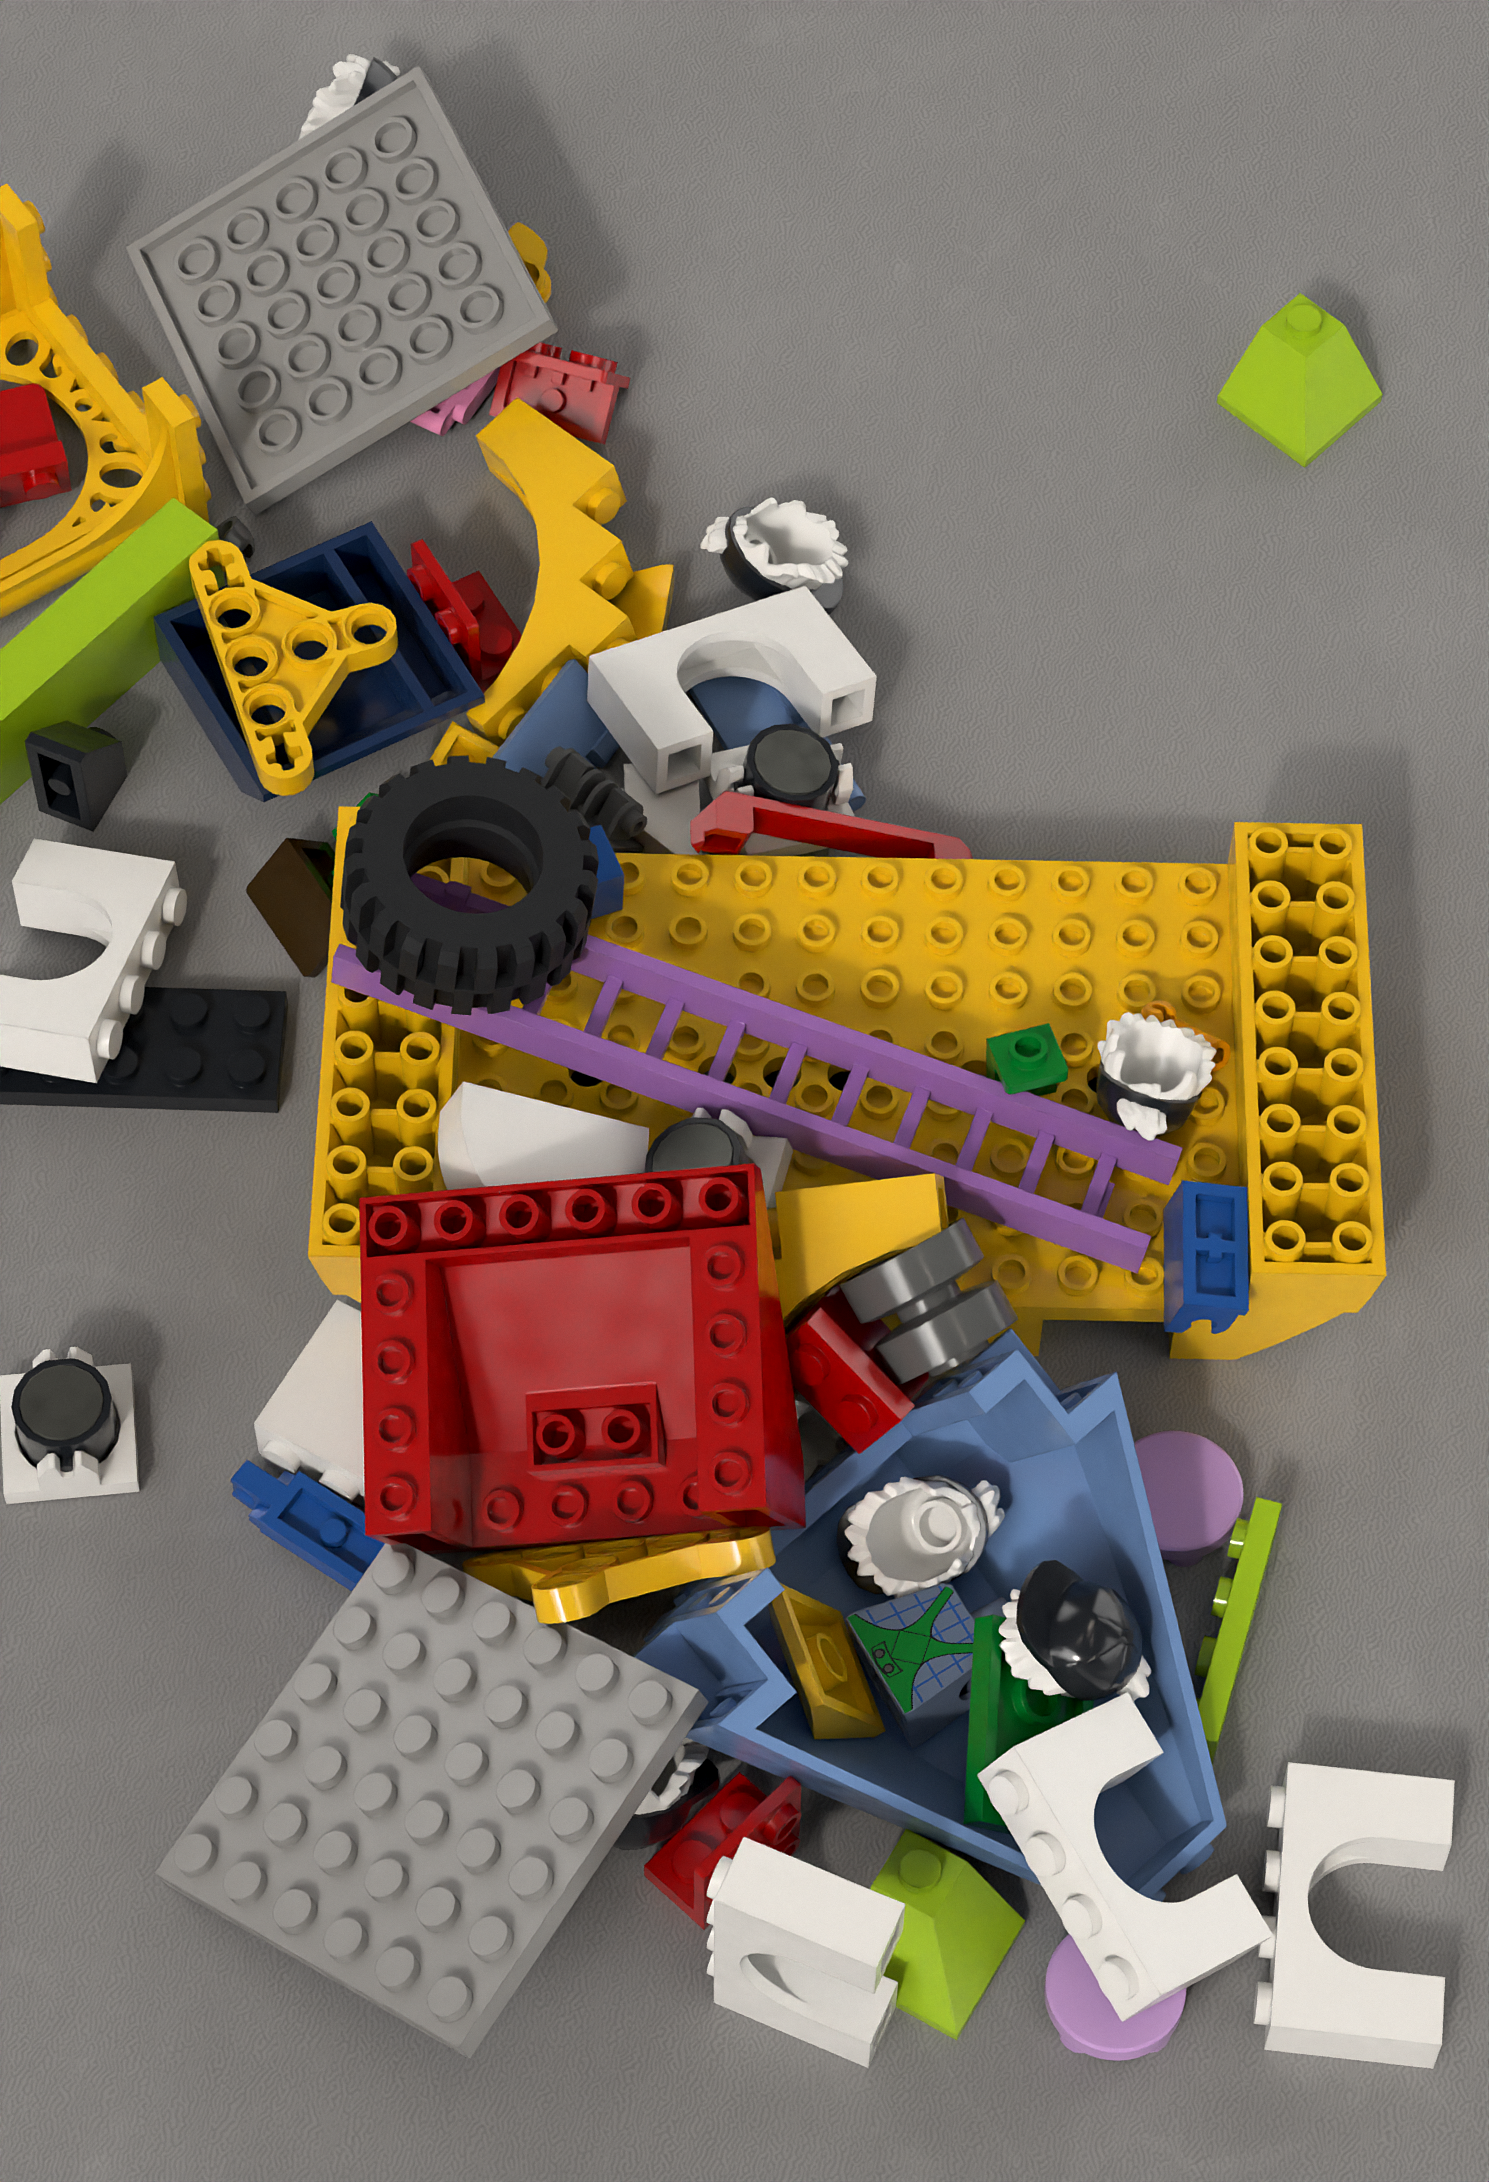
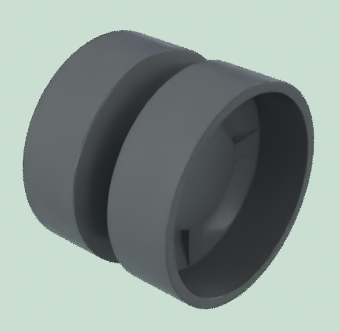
M964 1218L948 1224V1228L913 1248L862 1270L839 1285L860 1324L873 1322L897 1313L902 1323L882 1337L873 1347L890 1380L896 1386L926 1372H929L931 1377L937 1376L988 1348L990 1346L988 1341L990 1337L1018 1320L998 1280L987 1281L962 1291L960 1290L956 1280L976 1266L984 1257Z

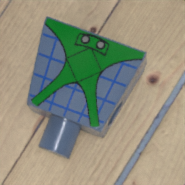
M941 1583L854 1612L845 1617L849 1636L861 1665L912 1749L923 1744L970 1709L975 1618L992 1614L1006 1618L1002 1606L1008 1602L1003 1597L969 1613L953 1586Z

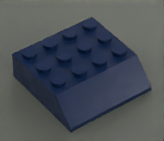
M372 521L250 574L253 580L331 612L359 604L375 603L391 610L396 618L398 647L395 654L382 664L350 672L308 735L314 765L313 780L485 703V695ZM228 584L218 588V591L228 588ZM195 598L154 616L160 660L240 791L262 802L280 796L265 789L259 780L197 599ZM231 609L224 612L218 618V622L224 627L238 628L245 625L251 616L244 610ZM365 625L359 628L353 637L360 643L373 644L381 641L386 636V631L380 626ZM306 641L299 644L295 648L294 653L301 659L314 660L323 656L327 651V647L321 642ZM246 657L240 660L234 669L241 675L255 676L262 673L268 664L258 657ZM264 705L257 708L252 713L251 718L259 724L269 725L280 721L284 717L285 712L278 706ZM284 743L275 746L276 760L282 766L283 771L294 768V764L289 762Z

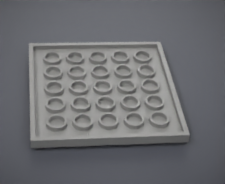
M420 66L412 69L125 247L245 505L255 515L559 331L429 78Z
M404 1542L403 1544L396 1545L385 1543L154 1874L167 1886L470 2059L709 1702L699 1689L564 1622L553 1624L539 1623L534 1607Z

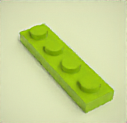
M1259 1497L1255 1499L1250 1521L1238 1517L1236 1519L1227 1553L1228 1557L1239 1559L1234 1579L1220 1577L1211 1611L1212 1616L1223 1618L1217 1638L1204 1635L1194 1675L1206 1678L1201 1699L1196 1698L1212 1766L1282 1508V1503Z

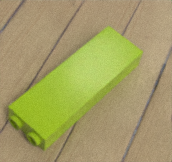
M174 497L0 649V805L32 777L25 746V740L30 732L63 721H69L87 728L161 661L153 617L196 598L191 582L190 556L207 541L219 540L218 529ZM213 566L209 568L215 575L218 588L225 586L224 572L221 567Z

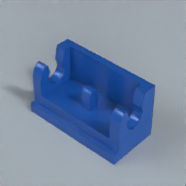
M1183 1180L1163 1209L1164 1331L1183 1333L1191 1327L1193 1321L1211 1320V1333L1217 1334L1226 1331L1238 1315L1245 1316L1249 1311L1247 1187Z

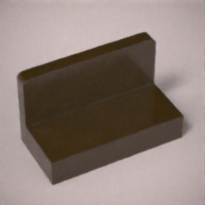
M286 838L248 884L246 893L304 977L315 978L328 964L334 880L332 871L335 865V852L328 842Z

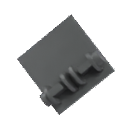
M560 746L554 748L545 759V766L549 769L546 775L542 777L541 786L548 790L554 785L571 800L569 813L577 810L583 815L589 828L601 824L614 853L642 852L645 847L633 837L639 835L647 824V817L643 815V806L621 788H618L617 784L612 780H605V775L600 770L594 769V766L573 748L566 750Z

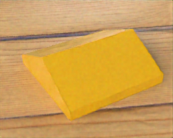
M781 1584L785 1590L768 1604L770 1620L814 1739L876 1737L885 1732L886 1730L841 1611Z

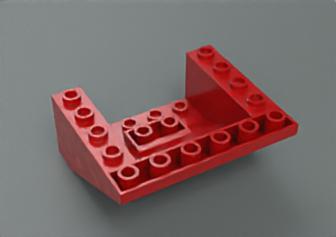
M756 1164L359 1198L366 1536L389 1545L403 1544L404 1542L429 1555L558 1546L750 1526H766L771 1531L806 1528L804 1460L761 1168Z

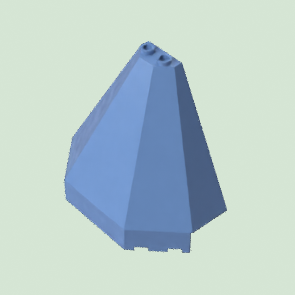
M1009 1328L995 1338L988 1348L980 1352L968 1364L966 1361L962 1362L923 1388L920 1395L912 1401L915 1406L903 1420L861 1454H858L849 1444L804 1483L806 1528L771 1531L776 1563L773 1566L740 1575L702 1578L691 1581L673 1600L677 1607L659 1618L645 1636L646 1644L631 1656L699 1689L709 1703L686 1738L784 1779L791 1775L803 1787L904 1829H909L923 1837L1041 1885L1035 1873L1028 1866L1024 1854L1012 1835L963 1824L970 1709L923 1744L912 1749L862 1666L886 1731L876 1737L814 1739L769 1614L768 1604L785 1590L781 1584L841 1611L845 1624L846 1616L895 1599L894 1595L873 1594L859 1588L847 1574L839 1557L837 1528L838 1521L848 1506L864 1499L868 1492L882 1491L887 1483L900 1482L901 1477L916 1478L943 1475L961 1482L971 1489L975 1488L981 1480H987L992 1486L997 1485L1000 1489L1001 1498L997 1508L1004 1510V1520L988 1538L982 1555L970 1571L946 1583L953 1586L969 1613L1000 1597H1003L1007 1602H1012L1011 1591L1013 1589L1021 1590L1027 1575L1037 1564L1043 1561L1057 1560L1073 1570L1084 1581L1095 1582L1115 1590L1128 1604L1139 1624L1142 1635V1655L1152 1671L1151 1675L1146 1677L1149 1684V1694L1145 1698H1137L1134 1703L1164 1753L1126 1781L1099 1793L1094 1809V1827L1100 1849L1117 1876L1137 1893L1152 1900L1162 1902L1166 1897L1162 1887L1179 1871L1181 1874H1187L1204 1863L1214 1851V1847L1210 1842L1227 1827L1117 1371L1065 1387L1060 1391L1012 1328ZM1114 1693L1106 1698L1094 1700L1093 1708L1120 1695Z

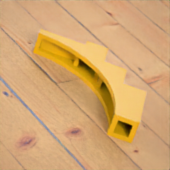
M518 397L475 435L489 471L519 498L534 520L537 529L540 561L535 601L520 642L498 678L485 691V703L468 710L466 713L474 733L499 747L505 742L568 660L576 659L588 673L590 655L637 640L629 616L608 602L609 599L616 597L624 589L626 583L634 576L621 539L601 526L611 521L619 508L627 502L615 466Z
M932 1173L775 1192L776 1207L768 1208L767 1214L772 1248L781 1247L782 1259L774 1260L784 1330L809 1304L852 1274L901 1254L948 1228L944 1177Z

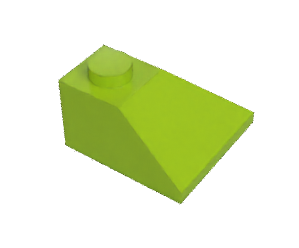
M1299 293L1260 327L1219 392L1217 403L1305 468L1381 402L1383 394L1346 326L1302 293Z
M905 1829L870 1888L875 1892L905 1904L903 1932L883 1976L898 1982L897 2008L957 2041L1024 1928L1025 1920L967 1861L911 1830Z

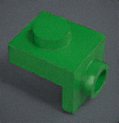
M1047 1023L987 1038L986 1077L1001 1082L1005 1092L1011 1095L1024 1091L1037 1096L1055 1093L1057 1091V1083L1068 1079V1066L1050 1024Z

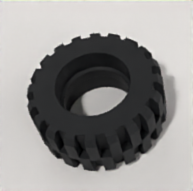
M469 755L450 756L447 758V764L435 766L433 760L411 766L410 777L405 779L400 773L392 776L379 786L378 796L373 795L365 800L357 812L356 824L349 829L345 848L340 908L344 910L342 924L347 940L357 945L356 957L367 971L371 973L378 969L381 971L380 984L396 995H400L403 990L413 994V1004L433 1010L436 1003L452 1007L451 1014L471 1015L472 1008L486 1007L488 1014L509 1011L511 1001L518 998L522 1005L529 1004L544 996L546 982L550 986L558 985L571 972L572 961L580 958L587 942L598 884L596 876L599 865L596 845L589 840L591 830L581 813L577 810L569 813L571 800L556 786L553 785L547 790L541 786L542 777L524 767L521 768L519 773L505 768L506 761L487 757L485 764L469 762ZM459 857L474 858L495 864L510 873L523 886L527 895L514 905L499 911L480 914L464 913L443 907L426 897L415 886L411 877L423 867L436 861Z

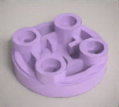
M1163 1431L1145 1436L1136 1441L1134 1445L1162 1559L1169 1560L1172 1564L1179 1567H1190L1197 1564L1203 1556L1219 1548L1232 1535L1236 1519L1240 1517L1243 1504V1484L1240 1473L1233 1460L1221 1447L1200 1435L1184 1431Z
M1069 1934L1057 1946L1049 1961L1044 1985V1996L1049 2017L1059 2032L1060 2040L1066 2048L1075 2053H1085L1099 2059L1121 2061L1158 2052L1167 2045L1181 2019L1186 1999V1988L1122 2022L1111 2002L1102 1992L1098 1980L1074 1939Z

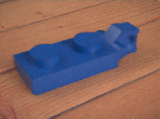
M246 1460L231 1478L230 1482L233 1483L234 1489L232 1495L252 1509L248 1515L249 1521L257 1526L261 1533L350 1591L355 1588L385 1545V1543L365 1535L364 1512L301 1471L293 1475L284 1470L280 1477L276 1479L249 1460Z

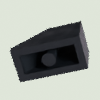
M63 721L30 732L25 740V746L39 811L94 832L128 776L122 741L117 740L113 735L101 728H85L69 721Z

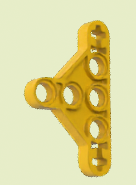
M223 540L207 541L189 559L193 591L259 780L264 788L273 794L281 796L295 795L304 791L311 784L314 777L312 748L308 735L350 672L382 664L395 654L398 647L396 618L391 610L375 603L359 604L333 612L251 579L243 554L232 543ZM220 566L222 571L226 572L228 588L218 591L215 575L209 568ZM231 609L244 610L251 616L245 625L238 628L224 627L218 622V618L224 612ZM365 625L380 626L386 631V636L381 641L373 644L360 643L353 637L354 633ZM306 641L321 642L327 647L324 655L314 660L301 659L294 653L295 648ZM246 657H258L268 664L262 673L255 676L241 675L234 669L235 665ZM264 705L278 706L285 712L284 717L280 721L269 725L259 724L251 718L252 713ZM284 743L289 762L294 764V768L283 771L282 766L276 760L275 746Z
M750 1526L493 1552L464 1561L462 1568L464 1573L510 1596H517L534 1602L537 1621L544 1624H553L585 1618L598 1612L610 1603L702 1578L740 1575L769 1568L776 1563L770 1528L766 1526Z

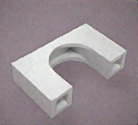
M806 586L772 595L768 598L589 656L587 702L655 794L710 776L713 730L685 694L693 686L706 680L731 676L751 678L769 684L786 696L811 730L821 737L868 723L873 718L877 676Z
M34 838L12 880L21 926L88 937L100 942L107 948L91 965L65 977L50 980H31L0 975V1066L97 1083L108 1059H115L120 1051L123 1028L130 1014H137L141 1008L144 998V985L152 969L158 970L163 962L166 940L173 926H179L184 919L187 907V894L184 889L179 887L176 863L174 861Z
M1128 1692L1013 1746L977 1774L989 1795L992 1805L1007 1825L1024 1854L1028 1866L1035 1873L1061 1917L1065 1929L1074 1939L1098 1980L1102 1992L1109 1999L1122 2022L1228 1966L1273 1936L1237 1874L1185 1901L1167 1903L1155 1901L1137 1893L1117 1876L1106 1861L1098 1844L1094 1827V1809L1099 1793L1126 1781L1164 1753Z
M1288 1762L1283 1785L1270 1786L1267 1827L1279 1828L1277 1851L1266 1850L1262 1879V1892L1274 1893L1273 1916L1262 1915L1273 1936L1258 1946V1957L1269 1958L1270 1969L1269 1982L1257 1981L1253 2012V2024L1266 2025L1264 2050L1434 2068L1442 2046L1445 1977L1370 1969L1346 1961L1334 1953L1315 1930L1309 1914L1308 1895L1324 1876L1338 1868L1351 1864L1375 1863L1443 1871L1452 1845L1455 1780Z
M743 1837L733 1859L726 1856L721 1857L707 1889V1897L713 1899L707 1916V1923L713 1925L707 1942V1949L713 1951L707 1967V1974L714 1977V2003L869 2068L896 2008L898 1982L883 1976L903 1932L905 1904Z

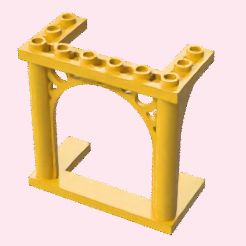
M7 183L0 186V380L20 385L33 383L41 385L45 390L46 396L61 406L80 429L87 447L88 466L80 495L66 516L45 535L0 560V619L88 573L173 497L209 524L207 502L212 499L209 486L202 473V465L206 464L207 460L197 437L196 428L201 426V419L195 405L186 394L178 396L163 377L142 387L144 403L135 391L131 390L127 393L119 384L117 372L107 355L103 352L95 354L88 345L87 335L79 320L73 314L65 316L58 307L56 295L47 279V272L52 270L51 262L40 239V234L45 232L44 222L34 204L29 200L22 202ZM22 339L33 340L38 345V351L29 363L16 366L7 360V354L16 342ZM50 362L53 364L56 376H58L56 378H48L42 373ZM85 405L88 411L82 412L77 410V408ZM113 441L114 449L117 452L108 454L101 447L104 443ZM114 469H129L137 472L142 477L138 484L127 488L110 486L101 479L103 474ZM100 499L105 502V505L99 511L94 512L91 509L94 502Z

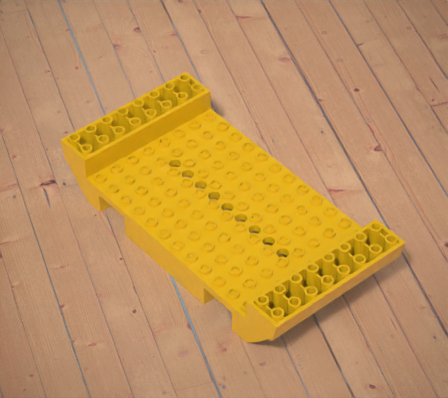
M339 806L308 1258L321 1280L333 1295H347L361 1303L359 1198L447 1190L438 1155L439 1116L442 1108L463 1081L649 1128L648 1151L654 1140L664 1132V1129L666 1130L671 1125L691 1118L694 1113L603 1080L595 1086H580L570 1078L575 1070L332 983L333 956L339 943L354 949L357 947V945L347 940L342 924L344 910L340 908L346 841L350 827L356 824L357 812L360 807ZM1234 822L1227 864L615 853L625 875L622 910L591 919L588 935L986 1076L987 1038L1049 1023L1068 1066V1079L1057 1083L1058 1087L1055 1093L1040 1097L1107 1121L1109 1119L1098 1104L1097 1093L1091 1090L1088 1082L1098 1077L1101 1055L1097 1045L1100 1041H1106L1108 1021H1120L1122 1015L1127 1012L1133 1015L1141 1014V1010L1149 1002L1166 1001L1175 1007L1176 1019L1195 1026L1229 1044L1231 1053L1228 1063L1219 1071L1210 1072L1212 1076L1211 1082L1202 1089V1095L1185 1124L1178 1130L1155 1137L1182 1147L1170 1184L1166 1185L1114 1166L1109 1182L1115 1185L1103 1219L1151 1236L1138 1274L947 1205L949 1224L964 1218L984 1254L983 1259L976 1266L956 1280L960 1290L962 1291L987 1281L998 1280L1018 1317V1320L990 1337L988 1339L990 1344L999 1335L1012 1328L1033 1356H1039L1043 1320L1164 1322L1163 1209L1183 1180L1247 1187L1249 1311L1245 1316L1238 1315L1232 1325L1221 1333H1211V1320L1193 1321L1191 1327L1183 1333L1169 1332V1359L1236 1360L1266 1349L1315 1328L1343 1313H1358L1387 1276L1362 824ZM463 857L443 859L433 862L416 872L446 884L450 881L472 887L471 893L508 906L514 905L527 895L523 886L510 873L495 864L480 859ZM571 971L558 985L552 986L540 1016L584 1031L604 982ZM622 989L601 1038L646 1053L666 1005ZM519 998L511 1001L512 1006L522 1009L523 1005ZM683 1011L662 1060L704 1074L710 1070L727 1026ZM744 1033L728 1071L735 1078L731 1085L769 1098L773 1088L764 1079L771 1072L781 1070L789 1049ZM805 1055L797 1075L800 1081L796 1086L792 1087L786 1105L831 1120L843 1091L833 1087L829 1079L838 1072L851 1071ZM867 1077L847 1127L893 1143L913 1093ZM929 1099L910 1149L956 1165L974 1115ZM990 1122L972 1172L1018 1188L1036 1138ZM1052 1144L1034 1194L1081 1211L1099 1160ZM793 1149L782 1191L877 1179ZM781 1247L773 1248L774 1260L782 1259ZM824 1295L816 1299L803 1310V1312L785 1329V1336L794 1328V1326L811 1310V1308ZM897 1313L881 1318L891 1331L902 1323Z

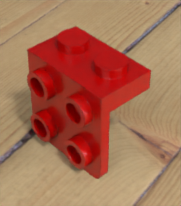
M33 383L0 391V508L27 501L45 499L53 495L72 491L67 458L62 440L58 441L44 388L39 384Z
M841 1283L829 1290L785 1337L792 1385L858 1454H861L902 1421L915 1406L911 1399L928 1381L929 1372L896 1386L890 1380L873 1349L875 1344L891 1330L881 1319L860 1324L839 1286Z

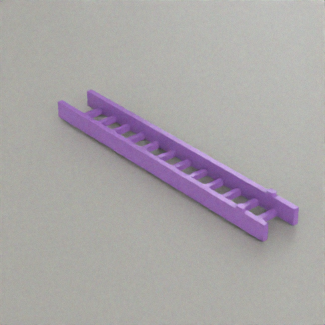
M418 873L411 877L415 886L426 897L451 910L480 914L510 907L471 893L472 887L456 881H450L446 884ZM591 935L587 936V942L580 958L573 960L571 971L604 982L584 1031L540 1016L552 988L547 982L544 996L529 1004H524L522 1009L510 1005L509 1011L488 1014L486 1007L472 1008L471 1015L451 1014L452 1007L435 1003L433 1010L413 1004L414 995L405 990L400 995L394 994L380 984L381 971L379 969L371 973L364 968L356 957V949L339 943L333 956L331 982L691 1113H694L697 1108H704L712 1119L719 1120L721 1110H729L744 1120L755 1136L787 1138L794 1150L877 1180L936 1173L944 1177L947 1205L1137 1274L1151 1236L1103 1219L1115 1185L1109 1182L1114 1166L1169 1185L1182 1151V1147L1157 1138L1148 1141L1139 1132L1127 1130L1126 1127L1026 1091L1012 1095L1007 1094L1001 1082ZM622 989L666 1005L646 1053L601 1038ZM683 1011L727 1026L707 1076L662 1060ZM744 1033L789 1049L769 1098L724 1082ZM805 1055L851 1071L831 1120L786 1105ZM867 1077L913 1093L893 1143L847 1127ZM929 1099L974 1115L956 1165L910 1149ZM990 1122L1036 1138L1018 1188L972 1172ZM1052 1144L1099 1160L1081 1211L1034 1194Z

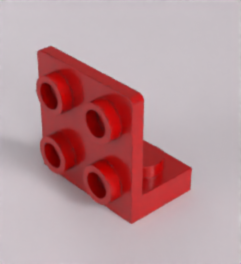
M424 540L415 541L410 544L412 567L407 569V577L484 694L498 678L519 644L522 634L479 570L451 582Z
M739 1772L644 1865V1876L705 1930L710 1925L707 1923V1916L713 1899L707 1897V1889L713 1872L722 1856L730 1859L734 1858L743 1837L791 1857L800 1845L798 1837L802 1815L800 1812L801 1784L790 1775L767 1797Z

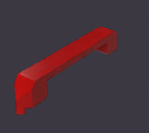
M730 791L722 793L690 821L691 846L698 854L702 850L720 855H738L751 834L757 833L877 858L973 859L970 849L958 837Z

